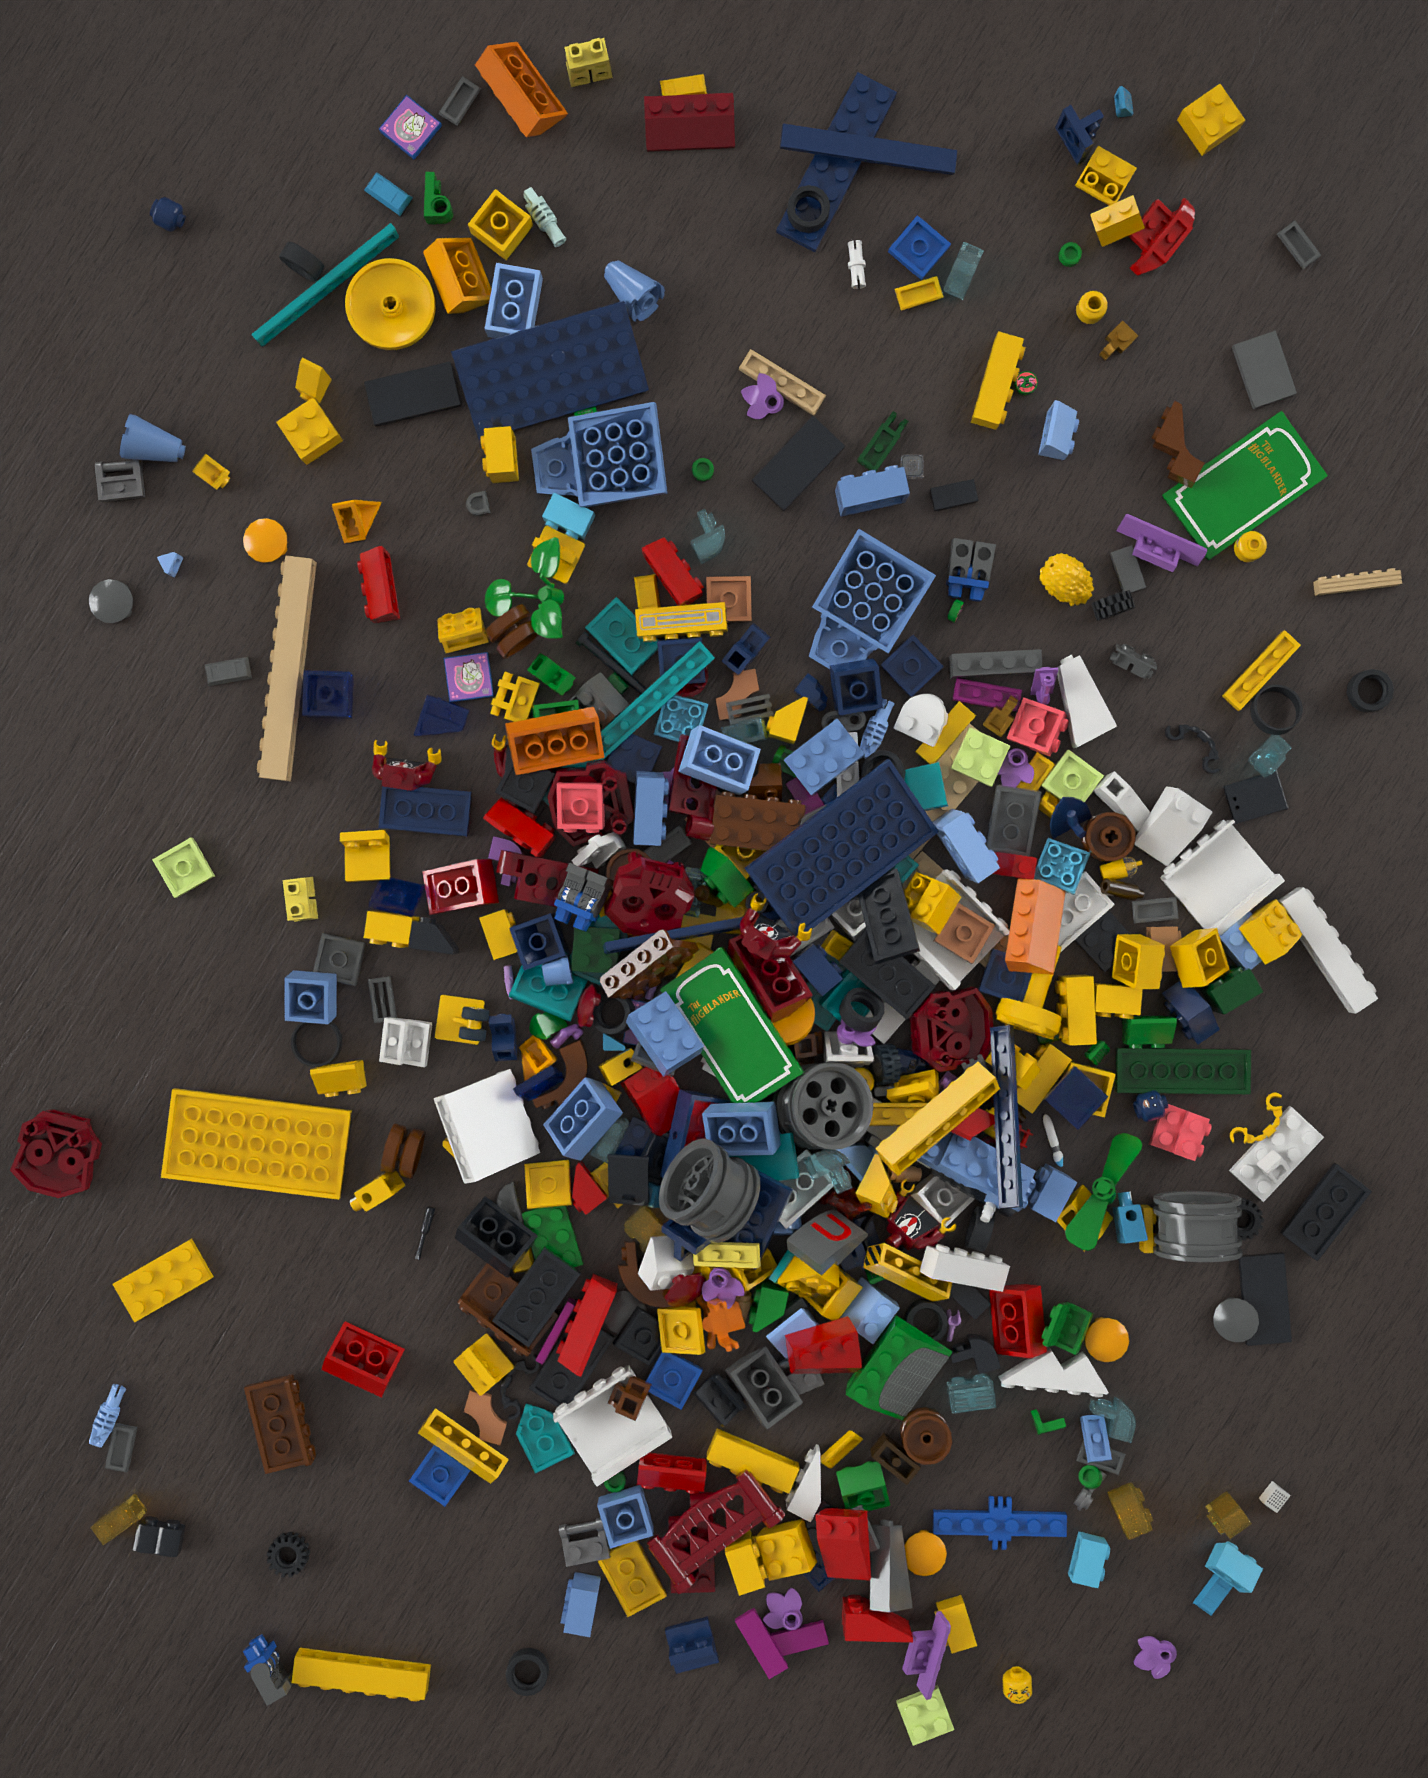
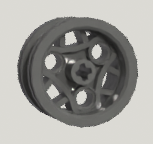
M698 1139L685 1146L676 1155L665 1172L659 1191L660 1209L664 1216L678 1224L691 1225L696 1234L712 1243H720L733 1237L749 1220L759 1198L760 1177L753 1165L741 1158L729 1157L723 1147L709 1139Z
M1171 1191L1154 1195V1202L1158 1204L1154 1206V1214L1158 1215L1159 1234L1154 1236V1242L1157 1244L1154 1248V1254L1170 1260L1187 1262H1223L1242 1257V1249L1239 1248L1242 1246V1238L1237 1236V1218L1242 1216V1209L1237 1206L1242 1204L1241 1197L1213 1191Z

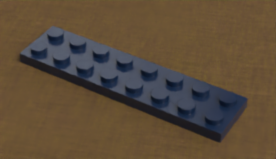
M857 72L828 130L875 138L897 92ZM815 154L799 187L806 185L817 186L825 192L830 203L828 220L816 232H800L789 222L786 210L776 229V233L816 252L862 161ZM805 197L797 202L795 211L800 219L810 222L819 218L822 208L820 202L815 198Z

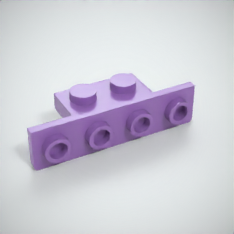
M1129 514L1124 516L1117 528L1118 532L1137 540L1132 555L1171 572L1177 567L1179 559L1198 566L1207 553V548Z
M941 1611L936 1612L932 1630L912 1632L913 1643H909L902 1668L906 1675L919 1674L917 1687L926 1700L931 1699L935 1689V1682L951 1631V1625Z

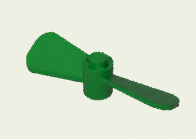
M1127 1133L1118 1134L1113 1138L1102 1177L1094 1181L1092 1185L1093 1194L1065 1230L1067 1240L1079 1249L1091 1251L1096 1247L1107 1205L1111 1204L1116 1198L1115 1186L1142 1150V1143L1139 1138Z

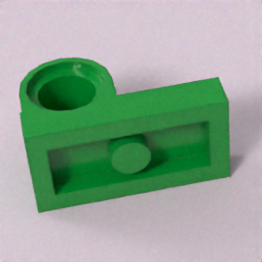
M425 172L424 218L427 224H446L453 218V209L448 198L437 195L441 194V181L437 180L435 172ZM439 207H446L443 213L436 212Z

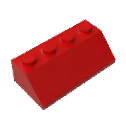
M595 1274L592 1275L591 1280L586 1279L582 1288L585 1295L582 1300H577L573 1312L577 1313L574 1321L569 1320L565 1329V1333H568L565 1341H560L556 1353L560 1354L558 1362L580 1377L614 1299L618 1285Z

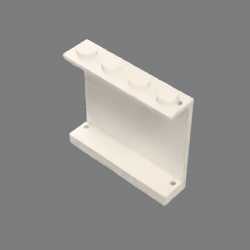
M1222 820L1213 827L1215 829L1213 833L1209 836L1208 834L1202 836L1197 841L1198 845L1193 850L1189 848L1179 856L1181 860L1176 864H1169L1163 870L1164 874L1160 877L1203 929L1217 928L1219 937L1285 881L1280 874H1274L1234 828L1232 825L1235 823L1234 820Z
M946 869L935 880L950 885L961 896L958 903L995 925L974 963L970 964L934 942L933 940L937 934L913 922L920 948L919 952L913 954L950 990H956L961 984L960 981L1004 936L1009 935L1010 931L1007 929L1008 925L1001 918L997 919L991 913L993 910L985 902L981 903L975 897L977 894L969 886L965 887L960 882L961 878L957 873Z
M510 1069L498 1072L496 1075L454 1092L434 1098L464 1184L476 1182L540 1153L538 1140L532 1131L530 1118L526 1114L523 1099L519 1095L516 1086V1079Z
M629 1365L624 1368L622 1366L618 1367L612 1372V1376L606 1380L604 1378L594 1383L592 1389L587 1392L581 1391L574 1397L572 1402L561 1404L553 1413L554 1422H559L592 1473V1480L596 1486H599L672 1438L670 1428L648 1395L636 1421L616 1413V1409L608 1404L616 1383L621 1382L627 1385L631 1375L636 1377Z

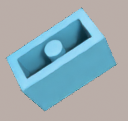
M553 493L542 517L546 521V526L555 530L560 528L566 531L565 535L576 540L578 537L584 540L595 518L594 511L585 507H579V504Z
M1078 1531L1068 1572L1073 1583L1094 1588L1099 1587L1100 1581L1102 1582L1105 1576L1104 1562L1108 1560L1110 1555V1546L1104 1537Z
M1228 1541L1226 1543H1216L1205 1567L1239 1592L1252 1593L1263 1568L1256 1564L1257 1561L1254 1558L1239 1552V1548L1235 1544Z

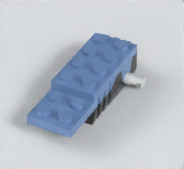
M949 1132L918 1159V1161L932 1168L929 1174L939 1177L943 1182H948L950 1186L959 1188V1191L984 1204L983 1214L980 1219L986 1223H989L995 1211L1006 1217H1011L1015 1212H1019L1022 1208L1025 1209L1028 1204L1027 1198L1036 1185V1181L1033 1179L1036 1171L1021 1163L1023 1207L999 1208L996 1148L976 1137H972L971 1141Z

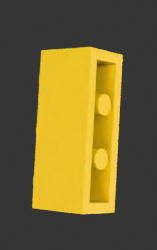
M1050 1043L1040 1045L1034 1054L1037 1060L1035 1064L1042 1070L1025 1091L1017 1085L1018 1104L1032 1114L1072 1061V1059Z

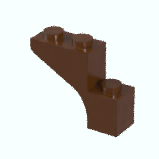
M1174 401L1172 407H1166L1161 419L1165 420L1162 428L1157 426L1151 439L1155 440L1153 448L1174 456L1167 467V470L1170 471L1167 478L1192 488L1205 462L1196 459L1187 450L1184 439L1182 405Z

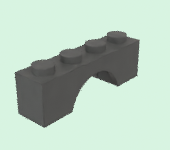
M1041 649L959 653L949 656L950 679L974 678L988 675H1034L1035 669L1042 668Z

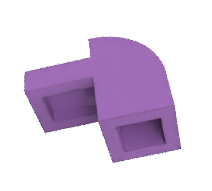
M493 836L488 858L499 861L501 850L524 854V852L515 842ZM503 874L501 884L512 886V882L516 883L518 877Z

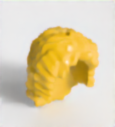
M1063 553L1050 556L1045 561V566L1040 569V581L1042 585H1045V589L1048 590L1051 596H1055L1060 602H1069L1070 606L1074 604L1079 605L1080 603L1085 604L1092 596V591H1094L1093 578L1090 577V571L1083 567L1082 562L1078 561L1075 557Z

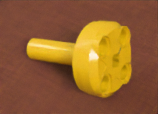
M1058 946L1055 967L1062 949L1061 946ZM1032 973L1023 1002L1001 998L995 1013L996 1019L1005 1025L1014 1026V1029L1053 1040L1054 1036L1059 1033L1062 1017L1042 1009L1053 975Z

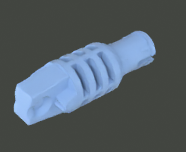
M883 698V708L877 709L875 716L869 719L862 736L860 748L865 754L863 757L865 759L876 752L888 728L887 719L894 703L888 701L887 704V700Z
M112 1385L106 1402L101 1404L92 1425L89 1444L102 1448L119 1416V1404L126 1391L125 1387L121 1386L118 1394H116L119 1385Z

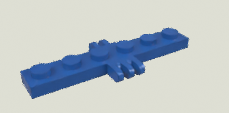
M989 1496L988 1510L933 1509V1534L988 1536V1541H992L993 1550L998 1549V1541H1001V1550H1006L1007 1541H1011V1536L1067 1537L1066 1512L1012 1511L1011 1497H1006V1505H1003V1497L998 1496L997 1505H994V1496Z

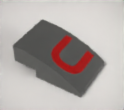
M832 1209L813 1218L787 1239V1247L791 1253L822 1276L834 1263L838 1266L868 1236V1233L837 1210Z

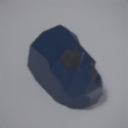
M808 673L794 692L800 698L807 697V703L817 711H823L827 707L828 697L823 692V686Z
M896 1048L898 1056L901 1058L900 1063L902 1067L900 1069L902 1072L914 1074L923 1072L928 1068L929 1063L914 1054L912 1050Z

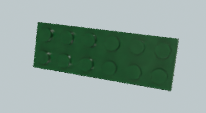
M1116 1048L1115 1092L1145 1093L1156 1090L1158 1093L1251 1094V1050Z

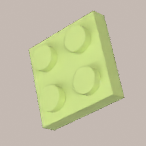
M968 728L950 769L992 787L1010 745L973 728Z
M1066 750L1041 786L1059 800L1062 797H1075L1085 802L1104 775L1070 750Z
M189 838L152 859L174 898L180 897L215 877L194 838Z
M938 1685L935 1686L932 1697L929 1700L925 1699L921 1691L896 1700L913 1746L954 1730Z

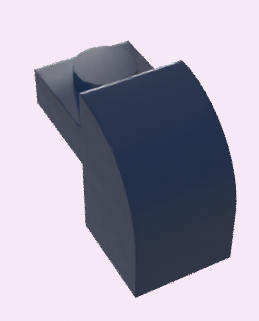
M753 623L726 654L722 662L736 674L740 675L755 659L771 637Z
M506 1014L489 1016L494 1060H517V1037L514 1018Z

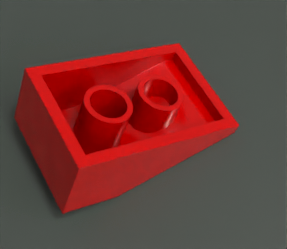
M476 859L422 871L429 915L499 903L492 859Z
M644 1066L620 1082L652 1133L661 1136L671 1129L680 1089L674 1077L667 1075L663 1077L660 1072Z
M824 1508L816 1514V1530L827 1577L870 1581L871 1568L867 1510Z
M852 1594L848 1597H843L842 1626L845 1641L913 1643L908 1620L893 1612L870 1610V1600L860 1595Z

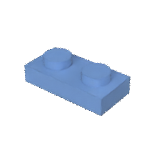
M1104 1414L1081 1416L1080 1422L1088 1463L1112 1460Z

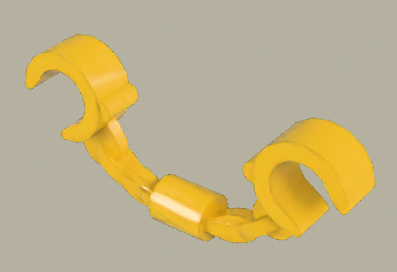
M1271 1093L1266 1098L1267 1110L1273 1111L1276 1117L1273 1125L1269 1124L1262 1131L1263 1134L1257 1137L1248 1134L1247 1128L1236 1127L1230 1132L1231 1142L1234 1144V1134L1236 1132H1242L1245 1135L1244 1144H1252L1255 1141H1262L1266 1137L1269 1138L1276 1131L1275 1128L1279 1126L1280 1117L1282 1116V1106L1274 1107L1270 1104V1100L1272 1098H1282L1281 1094Z

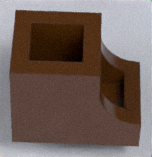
M781 763L758 764V774L751 780L748 795H755L759 800H766V797L779 798V802H782Z
M821 1031L809 1032L801 1041L788 1045L800 1066L814 1064V1057L817 1054L824 1053Z
M631 1375L627 1385L621 1382L615 1384L608 1404L616 1409V1413L636 1421L652 1384Z

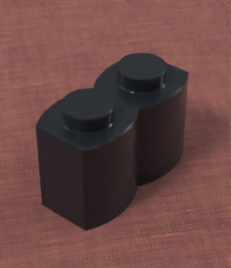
M146 1516L137 1523L133 1551L177 1557L181 1553L185 1525L180 1524L178 1520L170 1519L162 1522L157 1517Z

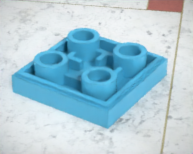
M674 695L661 707L654 735L679 742V737L682 734L690 736L691 730L699 725L703 726L709 704Z
M1048 838L1035 869L1034 880L1044 881L1075 895L1090 852Z

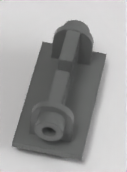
M1116 643V651L1118 652H1113L1109 660L1113 661L1112 664L1127 670L1130 663L1134 664L1130 672L1143 679L1151 678L1153 671L1150 670L1151 668L1157 669V664L1154 662L1155 659L1145 653L1140 655L1134 652L1135 649L1127 644L1121 646Z

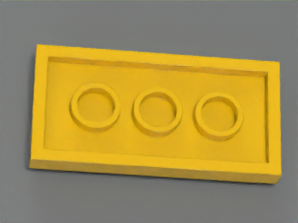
M190 1239L113 1283V1286L135 1323L214 1276L194 1241Z

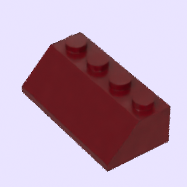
M733 93L644 96L647 152L735 148Z
M742 935L730 939L727 953L772 1023L790 1016L812 997L813 994L790 957L765 960L756 953H750L747 947L742 945L741 942L744 938Z

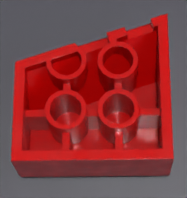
M500 798L485 814L483 819L505 835L513 837V840L520 846L531 850L530 853L534 856L543 858L557 838L554 834L555 829L545 822L543 825L536 822L537 816L527 809L525 812H522L517 808V804L508 799Z
M848 1316L785 1335L791 1374L855 1373L862 1368L858 1332Z

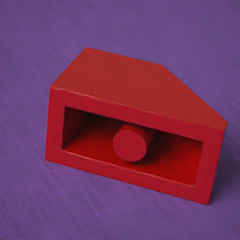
M994 852L998 857L997 864L1000 868L992 874L1019 879H1034L1037 858Z
M581 1160L576 1165L572 1194L574 1201L572 1203L579 1212L583 1211L586 1215L606 1200L608 1196Z

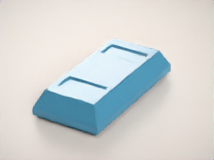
M377 172L364 189L365 192L399 216H401L413 199V197Z
M1214 1573L1193 1603L1212 1616L1233 1587Z

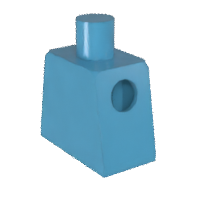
M1131 1191L1117 1193L1119 1206L1113 1207L1117 1242L1147 1241L1148 1238L1140 1204H1133ZM1127 1211L1130 1213L1129 1220L1126 1218Z

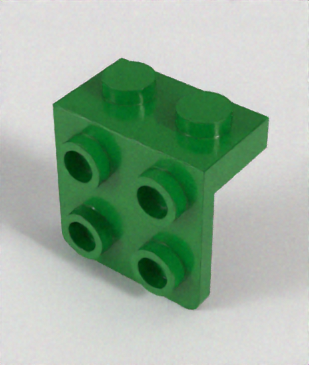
M1071 1302L1055 1305L1050 1314V1318H1052L1050 1326H1047L1042 1334V1339H1044L1043 1345L1046 1347L1057 1346L1074 1355H1078L1094 1313Z

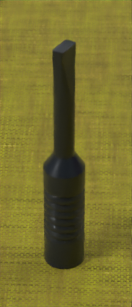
M427 1206L421 1227L422 1235L415 1257L418 1260L421 1258L425 1237L430 1231L435 1212L433 1207Z

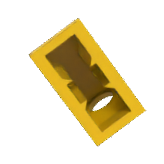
M628 1048L598 1065L608 1085L613 1086L642 1069L640 1064L631 1061L634 1053L632 1048ZM628 1058L631 1064L625 1067L623 1062Z
M397 1171L393 1174L385 1172L354 1193L355 1197L350 1200V1205L356 1212L362 1208L367 1212L393 1196L405 1184Z

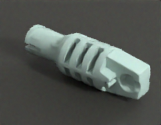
M532 187L524 191V198L528 203L525 205L526 209L539 229L547 233L554 247L561 246L566 241V237L556 224L557 218L542 196L538 197Z

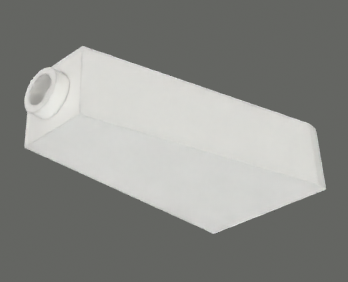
M1070 655L1060 660L1062 665L1058 667L1057 673L1064 711L1067 714L1066 719L1069 720L1068 730L1073 749L1117 727L1080 655L1075 658Z

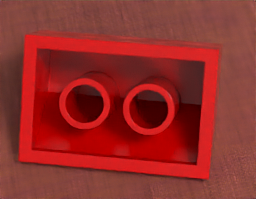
M664 537L642 548L643 557L677 606L690 605L703 596L701 589L704 587L697 577L692 578L688 572L691 570L690 566L684 558L680 560L676 555L678 549L671 540L667 542Z
M378 546L361 553V561H358L357 564L359 573L363 574L364 583H361V590L363 596L367 598V605H364L366 617L370 618V621L373 623L399 620L400 614L390 553L383 546Z
M1029 1284L1005 1285L1003 1292L989 1289L996 1354L1032 1359L1046 1353L1047 1347L1043 1345L1044 1339H1042L1045 1325L1041 1286Z
M345 1321L324 1359L321 1370L382 1398L405 1349Z
M649 1452L640 1458L637 1485H641L645 1489L662 1487L664 1490L671 1492L677 1491V1489L686 1490L690 1494L704 1492L707 1459Z

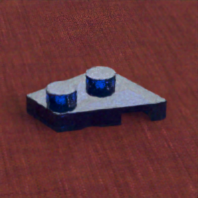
M427 695L414 736L463 731L470 710Z

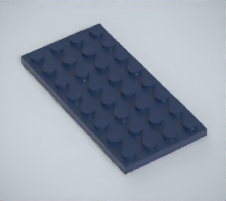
M624 300L451 351L479 440H481V436H484V428L511 426L512 430L649 390Z
M887 759L744 869L790 933L796 937L800 924H806L804 932L815 928L939 831L895 766Z

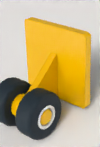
M441 995L435 1038L476 1045L479 1044V1041H485L486 1030L481 1029L482 1021H488L489 1010L484 1009L485 1001Z

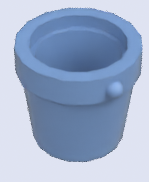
M568 956L542 964L546 986L573 984Z

